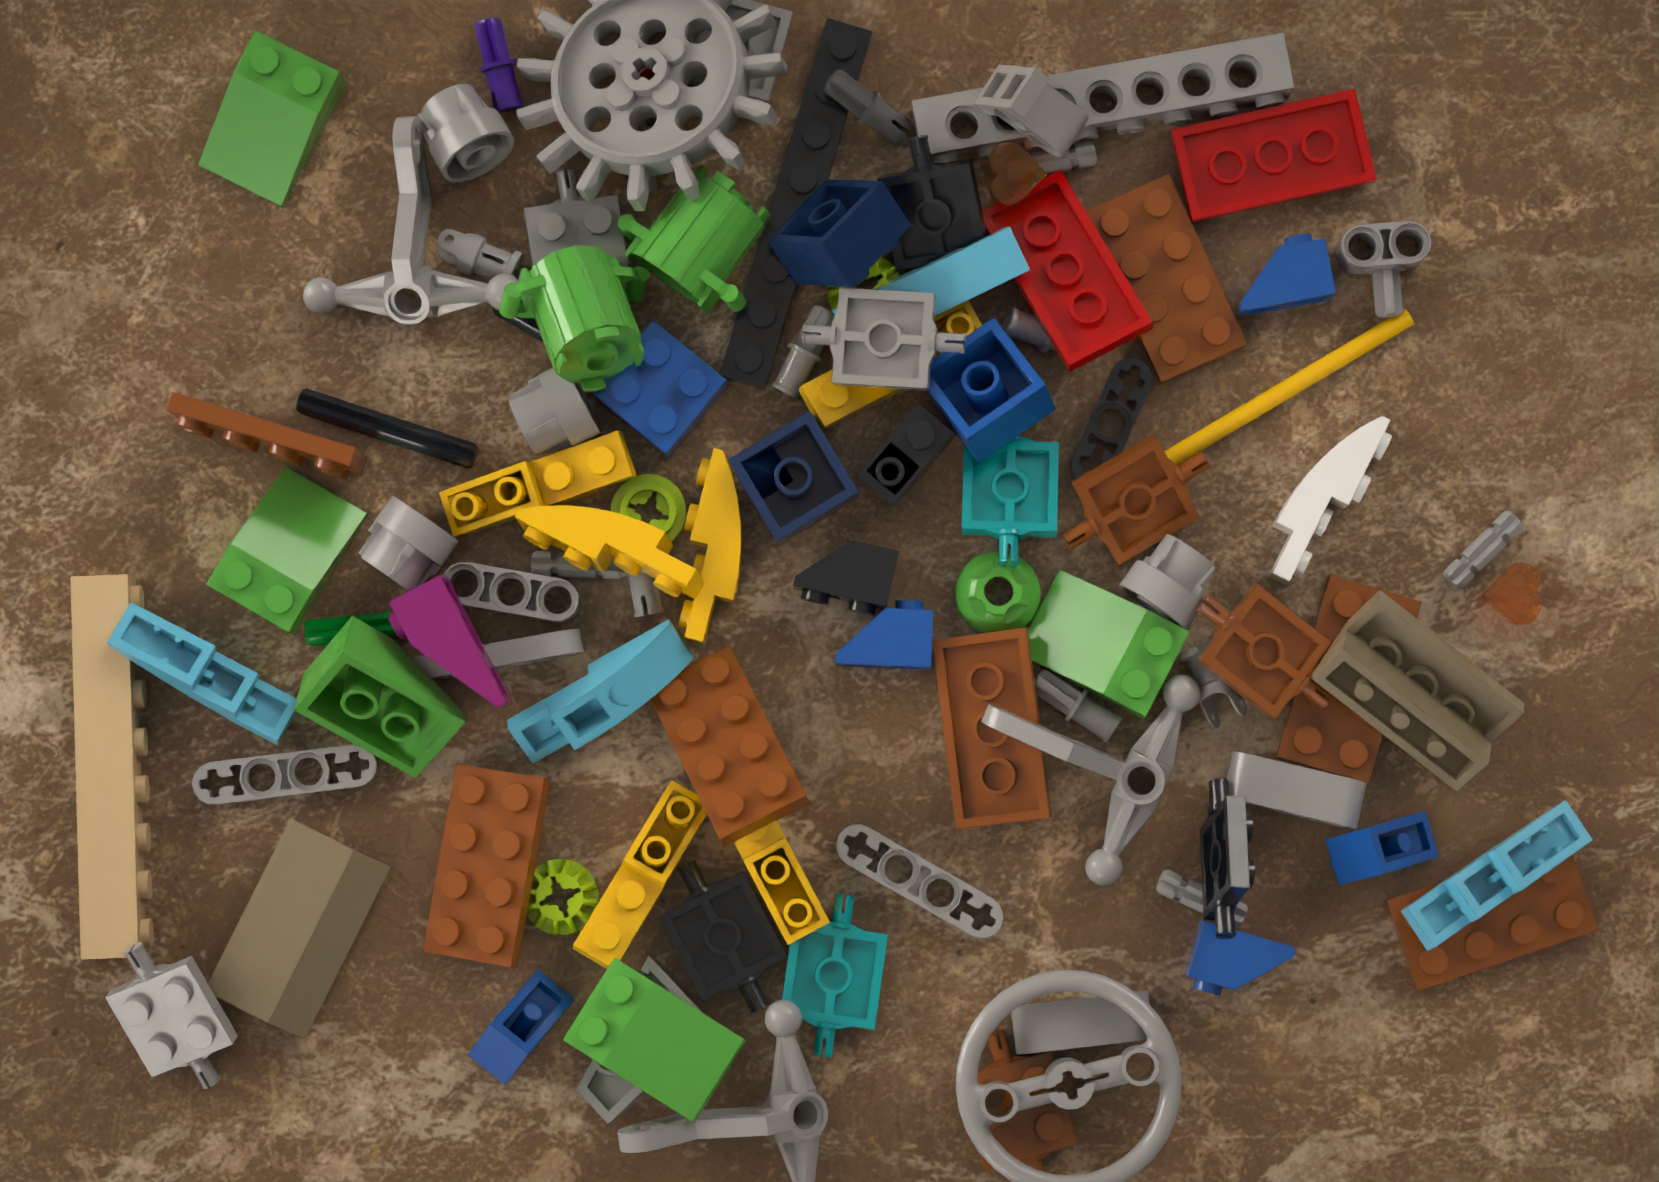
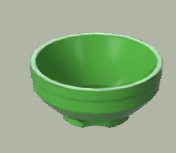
M990 551L976 556L963 567L955 586V602L959 614L970 628L982 634L1025 628L1032 621L1040 604L1041 588L1033 568L1021 557L1018 556V566L1010 567V553L1007 552V567H1002L998 565L999 551ZM996 577L1006 579L1013 588L1011 600L1002 606L991 604L984 594L987 582Z

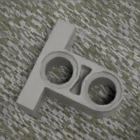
M999 64L975 100L974 105L987 115L999 116L1048 153L1064 158L1087 122L1088 115L1080 107L1048 84L1050 78L1036 67Z

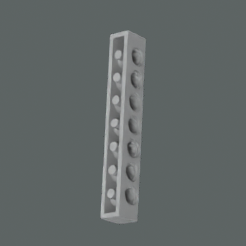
M1284 32L1048 75L1050 78L1048 84L1080 107L1089 117L1073 143L1095 140L1099 138L1098 132L1117 129L1119 135L1140 132L1146 129L1145 123L1163 120L1164 126L1181 125L1192 121L1191 115L1210 112L1211 118L1225 117L1237 113V106L1256 103L1257 109L1284 104V98L1290 97L1294 89ZM1235 68H1244L1251 73L1253 84L1247 88H1239L1230 81L1229 72ZM1191 76L1199 77L1206 83L1207 92L1202 96H1191L1184 90L1182 81ZM1143 85H1152L1159 90L1161 100L1154 105H1146L1138 99L1136 90ZM984 87L911 101L915 134L918 138L921 135H928L932 162L955 163L960 162L959 157L978 154L979 160H990L1005 156L1007 154L1006 149L1019 146H1024L1027 152L1043 149L1019 131L1003 129L998 124L996 115H987L974 105L975 100ZM1098 93L1107 94L1114 100L1115 108L1109 113H1098L1091 107L1089 99ZM958 119H968L975 124L977 132L971 138L960 139L951 132V124Z

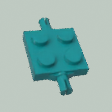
M1020 434L979 463H977L965 445L963 446L961 535L991 536L999 539L998 565L1002 567H1007V549H1010V567L1019 565V540L1027 537L1056 538L1059 442H1037L1021 437Z
M835 893L832 922L830 921L829 924L790 944L782 1000H789L800 1008L803 1020L817 1026L812 1055L821 1056L823 1038H826L824 1057L833 1058L836 1029L852 1026L875 1030L888 934L867 932L852 925L851 919L855 896L847 895L845 911L841 913L844 894Z

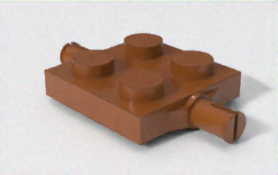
M1152 434L1071 482L1083 503L1086 519L1069 530L1062 532V535L1071 550L1096 536L1105 543L1113 560L1118 565H1121L1161 541L1166 534L1171 535L1200 518L1190 499L1187 481L1210 469L1211 466L1202 451L1176 465L1167 457L1158 438Z
M1253 584L1239 604L1229 611L1209 594H1206L1201 599L1203 603H1199L1196 606V611H1199L1217 625L1213 639L1197 661L1270 719H1276L1288 701L1300 693H1303L1317 704L1320 709H1323L1329 703L1327 700L1333 698L1331 693L1312 679V674L1316 669L1318 660L1332 642L1259 584Z
M1005 1029L997 1030L988 1039L994 1062H990L982 1070L978 1071L977 1081L979 1084H987L995 1080L1012 1083L1043 1075L1046 1068L1054 1061L1052 1051L1042 1052L1029 1057L1012 1056ZM1061 1083L1056 1084L1054 1088H1062ZM1046 1088L1032 1091L1029 1094L1045 1091ZM1004 1089L991 1091L985 1099L986 1109L995 1114L1005 1112L1012 1102L1011 1094ZM1055 1103L1018 1111L1011 1119L1005 1122H995L990 1125V1131L994 1138L1008 1153L1022 1163L1040 1171H1044L1041 1159L1048 1156L1054 1150L1078 1144L1069 1111L1058 1107ZM980 1154L984 1170L993 1169Z

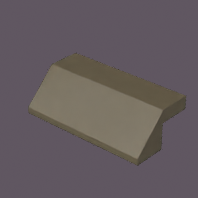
M1381 590L1348 619L1312 674V679L1455 791L1461 789L1489 764L1491 742L1524 714V702Z
M290 818L208 982L214 995L271 1025L305 1039L391 867L337 841L327 834Z

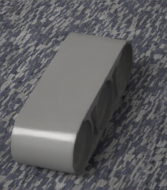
M470 562L453 564L444 573V575L448 576L452 586L460 574L472 573L476 575L478 580L476 591L469 597L458 596L463 607L553 624H566L573 621L579 615L582 607L578 590L569 581L561 578ZM509 581L521 582L525 588L523 600L514 606H507L500 599L501 588ZM556 589L567 590L572 597L570 608L561 614L549 612L546 606L548 595Z
M1232 751L1226 780L1229 781V796L1245 797L1246 805L1357 830L1367 783L1236 751Z
M1148 990L1134 991L1150 1005ZM1099 996L1024 1004L1011 1012L1016 1054L1147 1040L1142 1027L1130 1014L1116 1004Z

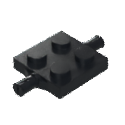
M921 135L919 138L914 136L908 139L914 166L906 171L885 174L878 178V181H883L911 224L899 238L897 247L892 251L896 271L923 267L959 248H965L988 236L973 160L949 164L932 162L928 135Z
M1223 778L1212 779L1208 782L1210 807L1208 808L1207 821L1200 829L1204 920H1215L1216 938L1232 939L1236 936L1234 910L1248 889L1252 888L1255 880V864L1252 859H1248V843L1252 837L1253 820L1250 814H1246L1245 797L1229 796V781Z
M696 860L687 863L695 881L692 880L686 866H681L677 871H679L690 895L679 906L660 915L659 918L702 1002L724 990L739 988L751 1014L759 1010L751 992L754 993L761 1008L770 1005L756 979L759 978L766 968L787 958V955L745 873L743 872L723 883L707 885L696 864Z

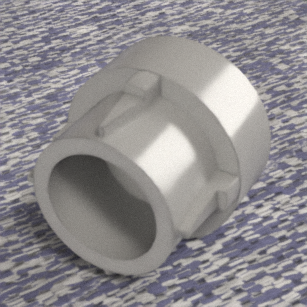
M456 84L440 91L427 101L421 113L418 114L425 130L424 137L429 144V152L444 178L450 182L468 181L489 172L498 166L514 147V137L500 113L494 108H488L482 98L478 96L474 87L469 84Z
M553 367L529 380V385L509 395L510 399L508 401L513 415L535 455L543 456L561 447L564 450L602 433L597 417L581 384L569 383L567 380L562 379L559 375H556Z
M392 495L368 531L371 534L358 553L362 555L361 558L410 591L425 583L430 575H436L459 541Z
M1166 534L1150 557L1146 556L1143 561H1135L1119 584V587L1145 609L1187 630L1199 613V611L1195 610L1196 606L1202 603L1201 599L1207 592L1205 587L1217 568L1198 551L1176 537Z

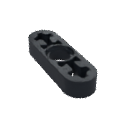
M1126 358L1119 361L1113 367L1072 457L1070 472L1074 480L1081 477L1085 470V467L1079 464V460L1081 458L1088 460L1097 445L1087 443L1090 435L1103 445L1116 446L1114 454H1111L1105 448L1099 465L1122 452L1152 386V372L1145 362L1136 358ZM1131 368L1139 371L1138 380L1144 383L1142 389L1134 387L1126 403L1135 404L1133 411H1130L1121 402L1108 401L1106 399L1108 393H1112L1114 397L1118 398L1123 387V381L1117 378L1118 374H1128ZM1107 410L1117 411L1124 418L1125 428L1117 436H1106L1098 428V417Z

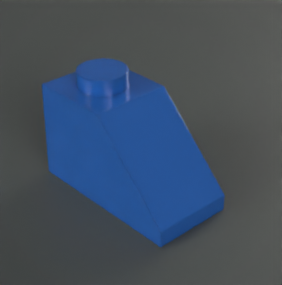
M1310 233L1285 238L1284 246L1277 248L1237 307L1238 318L1331 301L1336 294L1325 238L1313 240Z
M896 600L895 608H885L836 653L835 665L842 667L930 670L933 610H923V601Z
M1426 811L1325 839L1330 854V863L1335 871L1338 885L1385 874L1439 857Z
M1199 921L1184 976L1195 979L1194 989L1221 996L1223 987L1235 990L1293 958L1296 947L1235 930L1236 936L1232 939H1218L1215 937V924Z
M537 970L489 1024L468 1056L506 1085L575 999L541 971Z

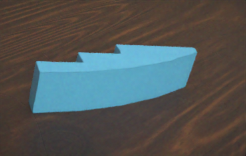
M1005 227L965 248H959L873 290L934 293L936 295V316L1029 271L1030 268L1011 228ZM838 307L832 310L834 317L837 313Z
M132 602L107 642L108 646L167 684L277 746L297 714L294 711L297 698L260 680L257 672L216 652L215 645Z
M1566 800L1562 801L1403 908L1401 913L1425 949L1429 951L1470 922L1481 918L1513 894L1522 891L1593 839Z

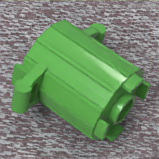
M700 164L695 172L692 171L698 180L700 198L690 201L679 188L649 229L641 225L631 214H624L618 219L619 229L632 241L624 253L628 260L634 265L639 262L678 294L698 305L706 315L719 299L734 312L741 311L745 307L746 300L735 285L726 284L725 281L762 233L765 223L771 214L763 206L755 214L753 212L754 208L749 205L750 202L733 188L736 184L733 180L718 170L711 179H708V171Z
M573 245L572 247L551 252V254L534 264L530 271L527 268H521L518 283H508L505 285L499 308L500 314L509 319L518 317L534 318L536 320L556 375L567 380V382L581 383L584 392L598 391L606 388L604 379L616 376V374L634 362L636 366L641 365L644 359L641 333L629 302H639L643 299L650 276L646 268L640 266L634 268L620 267L616 256L611 257L597 246ZM628 282L627 288L624 290L625 284Z

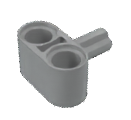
M1402 221L1362 224L1352 227L1345 233L1337 246L1336 257L1340 266L1347 272L1372 275L1375 314L1377 317L1391 318L1403 313L1400 272L1411 270L1418 266L1429 253L1432 240L1428 230L1418 222ZM1402 235L1414 238L1418 244V254L1412 257L1400 254L1396 248V238ZM1354 239L1366 241L1371 247V258L1367 260H1357L1348 249L1349 242Z

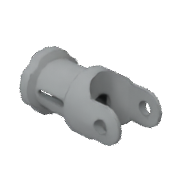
M453 229L442 231L438 237L440 258L449 264L457 266L460 273L469 277L476 274L489 280L503 273L513 275L515 278L517 277L523 260L522 252L516 250L512 254L488 244L487 239L481 235L463 234ZM450 236V237H453V238H454V241H453V240H447V241H445V239Z
M1211 638L1178 654L1177 659L1179 662L1185 663L1191 677L1200 686L1201 696L1198 703L1207 721L1213 728H1219L1221 724L1220 717L1213 704L1218 693L1227 695L1235 711L1241 716L1247 714V707L1240 694L1197 661L1213 639Z

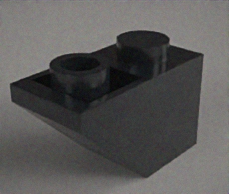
M917 403L856 476L891 506H894L952 442L954 432Z
M852 540L796 575L793 588L802 591V600L828 605L830 598L847 601V610L875 616L876 608L884 610L887 607L899 551Z

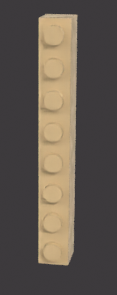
M128 574L72 576L70 580L81 960L127 958L123 952L129 946L142 942L146 950V947L153 946L154 941L153 921L151 918L145 919V899H151L152 875L150 870L144 871V852L150 851L151 830L149 823H143L142 804H148L150 798L148 776L141 775V756H147L148 754L146 727L140 728V709L146 708L147 688L145 680H139L138 665L108 646L107 642L131 602L144 609V591L142 585H136V578Z

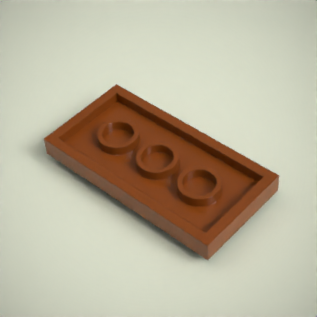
M1170 174L1086 210L1089 218L1153 321V329L1138 338L1160 385L1246 347L1247 342Z
M175 392L171 393L166 410L178 418L176 425L185 428L184 431L208 439L212 438L213 432L223 434L222 439L229 441L230 445L254 453L257 452L259 445L269 448L267 453L274 455V458L301 467L303 460L306 459L314 462L313 467L320 469L319 472L342 480H347L349 473L358 476L362 475L367 458L355 447Z
M1329 575L1313 628L1333 643L1348 619L1381 589ZM1381 590L1415 618L1418 617L1421 601ZM1332 643L1329 645V647L1327 648V650L1324 652V654H1323V655L1321 656V658L1318 660L1317 666L1319 665V663H1320L1321 660L1323 659L1324 655L1326 654V652L1328 651V649L1330 648V646L1332 645ZM1303 693L1293 697L1276 757L1369 784L1383 734L1334 696L1331 700H1327L1329 703L1323 709H1320L1317 704Z
M1029 628L932 640L955 828L966 829L1052 818L1044 751L981 722L988 704H992L1041 726Z
M730 645L685 667L669 684L650 699L724 847L810 804Z
M456 763L423 952L518 968L551 779Z
M1573 854L1522 891L1513 894L1481 918L1470 922L1429 951L1425 949L1401 913V910L1442 881L1384 900L1416 991L1599 930Z

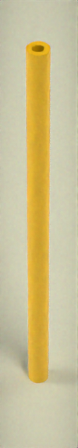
M1403 309L1402 315L1384 320L1165 450L1167 457L1176 465L1182 463L1199 451L1211 446L1413 326L1414 321L1406 309Z

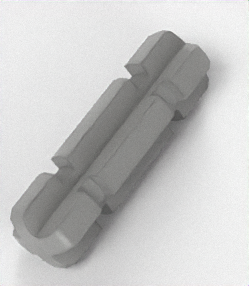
M1087 140L1074 143L1064 158L1056 157L1045 150L1030 152L1028 157H1024L1023 154L1009 156L1005 159L1004 167L1008 181L1010 183H1017L1028 180V176L1031 175L1036 179L1049 176L1059 170L1062 173L1070 172L1072 167L1077 166L1078 170L1093 167L1097 163V154L1093 142Z
M1504 511L1492 523L1494 526L1492 529L1489 527L1485 529L1460 554L1462 558L1454 560L1444 570L1443 575L1452 586L1458 590L1464 588L1475 577L1473 573L1475 571L1477 573L1480 572L1506 546V540H1513L1523 530V524L1513 513Z
M535 551L531 557V572L533 574L552 577V574H558L559 578L597 579V575H603L604 579L623 578V570L617 567L613 560L606 572L603 573L590 566L588 571H583L573 566L563 558L565 552L559 551L558 555H553L552 551Z
M1164 870L1156 884L1157 893L1170 899L1176 897L1179 899V903L1203 913L1202 884L1191 879L1188 881L1182 880V875L1171 870ZM1240 901L1234 910L1235 928L1241 926L1248 910L1247 905Z

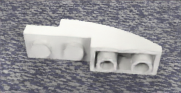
M1381 416L1357 429L1321 458L1300 481L1272 527L1288 534V537L1270 571L1269 578L1283 585L1290 582L1292 576L1301 579L1313 555L1306 551L1307 545L1313 533L1320 537L1322 536L1334 511L1326 508L1328 503L1345 509L1351 500L1357 503L1361 501L1371 481V477L1364 473L1372 457L1379 461L1381 460L1392 438L1391 434L1385 432L1390 419Z

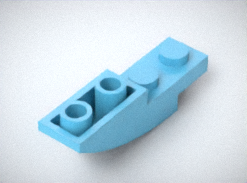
M668 619L588 664V675L507 720L508 730L532 763L541 760L569 743L576 750L620 723L659 693L694 659L693 653Z

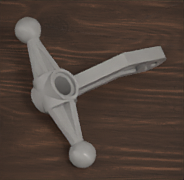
M417 116L397 117L393 125L392 135L399 188L391 258L393 271L337 286L331 279L325 277L312 279L306 284L303 292V300L306 307L313 313L325 314L334 310L337 305H343L385 315L406 325L417 324L426 317H437L484 302H489L491 306L499 310L505 285L508 283H518V279L513 275L503 273L496 275L488 283L437 272L424 265L432 193L423 128ZM404 288L416 291L421 299L411 298L407 295Z
M1179 674L1168 679L1163 689V697L1166 702L1165 708L1133 745L1126 760L1058 734L992 704H988L981 722L1066 762L1117 780L1111 792L1104 845L1102 849L1092 852L1086 859L1085 864L1086 875L1090 881L1096 885L1109 886L1117 882L1122 875L1123 865L1119 857L1121 852L1154 814L1175 768L1182 715L1198 704L1201 691L1197 681L1189 675ZM1137 767H1146L1155 775V787L1150 793H1138L1131 786V773Z
M778 1000L772 1003L765 1012V1024L767 1029L776 1036L771 1091H769L763 1106L703 1109L695 1123L677 1113L622 1127L617 1131L620 1151L640 1153L697 1139L769 1136L774 1134L775 1141L778 1144L792 1182H815L819 1139L828 1121V1108L824 1099L817 1094L816 1086L813 1083L795 1037V1033L798 1032L802 1025L800 1008L789 1000ZM797 1106V1115H796V1118H795V1120H794V1119H793V1113H794L795 1107Z

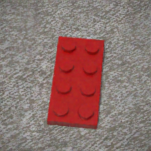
M1355 88L1179 127L1170 131L1189 217L1192 223L1371 184L1377 180Z
M1061 170L983 209L988 236L1005 227L1011 228L1030 268L1029 271L1013 279L1069 373L1153 329V321Z

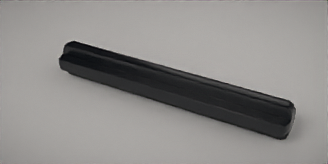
M307 388L302 389L296 403V410L302 415L458 466L471 468L477 457L478 446L473 442Z

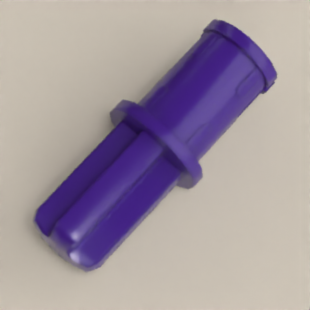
M490 17L476 22L474 27L484 63L480 67V72L486 75L494 109L499 113L523 107L513 66L517 65L516 59H510L501 20L496 17Z

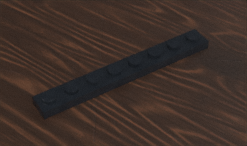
M829 18L826 20L769 209L771 216L765 223L743 295L746 305L738 312L720 371V375L727 380L764 391L766 389L797 286L766 240L830 177L849 110L825 93V83L836 70H843L858 82L872 37V31Z

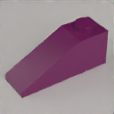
M439 575L389 601L394 612L389 614L388 617L400 640L408 638L413 647L497 708L513 703L447 575Z

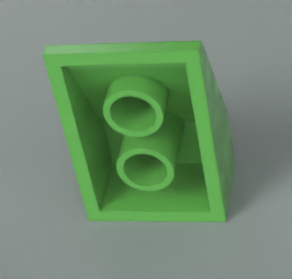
M255 30L232 75L198 165L283 207L347 83L339 71Z
M285 466L230 543L206 585L285 631L297 636L368 514Z
M1062 570L1058 571L1029 627L1033 663L1044 669H1049L1059 677L1084 690L1087 689L1090 693L1140 719L1146 717L1190 632L1139 605Z
M354 616L347 621L304 672L294 711L414 778L422 772L464 725L467 719V715L394 639Z
M616 958L609 965L563 1038L565 1042L694 1123L746 1042L742 1037Z

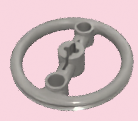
M1057 970L1039 973L1020 980L1000 992L983 1008L970 1026L961 1046L956 1068L957 1102L966 1132L985 1160L1011 1182H1126L1145 1168L1166 1143L1176 1122L1181 1101L1182 1076L1179 1056L1171 1034L1160 1016L1141 996L1126 985L1109 977L1087 971ZM1066 991L1083 992L1099 996L1116 1004L1130 1014L1142 1027L1147 1036L1145 1043L1131 1045L1117 1056L1086 1064L1071 1057H1063L1053 1061L1046 1068L1043 1075L1012 1083L995 1080L987 1084H979L977 1081L982 1052L998 1024L1020 1005L1045 994ZM1142 1052L1148 1054L1151 1059L1150 1071L1141 1078L1129 1076L1126 1071V1064L1131 1055ZM1070 1071L1074 1078H1083L1080 1083L1074 1085L1075 1093L1067 1095L1063 1088H1054L1056 1084L1063 1081L1062 1073ZM1107 1072L1106 1075L1092 1078V1076ZM1152 1082H1157L1160 1085L1155 1115L1148 1130L1137 1145L1124 1157L1111 1165L1090 1173L1061 1175L1037 1170L1022 1163L1008 1153L990 1131V1125L995 1122H1005L1011 1119L1018 1111L1049 1103H1055L1058 1107L1066 1110L1078 1109L1084 1106L1091 1099L1093 1092L1127 1083L1136 1086H1146ZM1046 1088L1045 1091L1029 1094L1032 1091ZM995 1089H1004L1011 1094L1012 1102L1010 1107L1005 1112L999 1114L988 1111L985 1107L986 1096Z

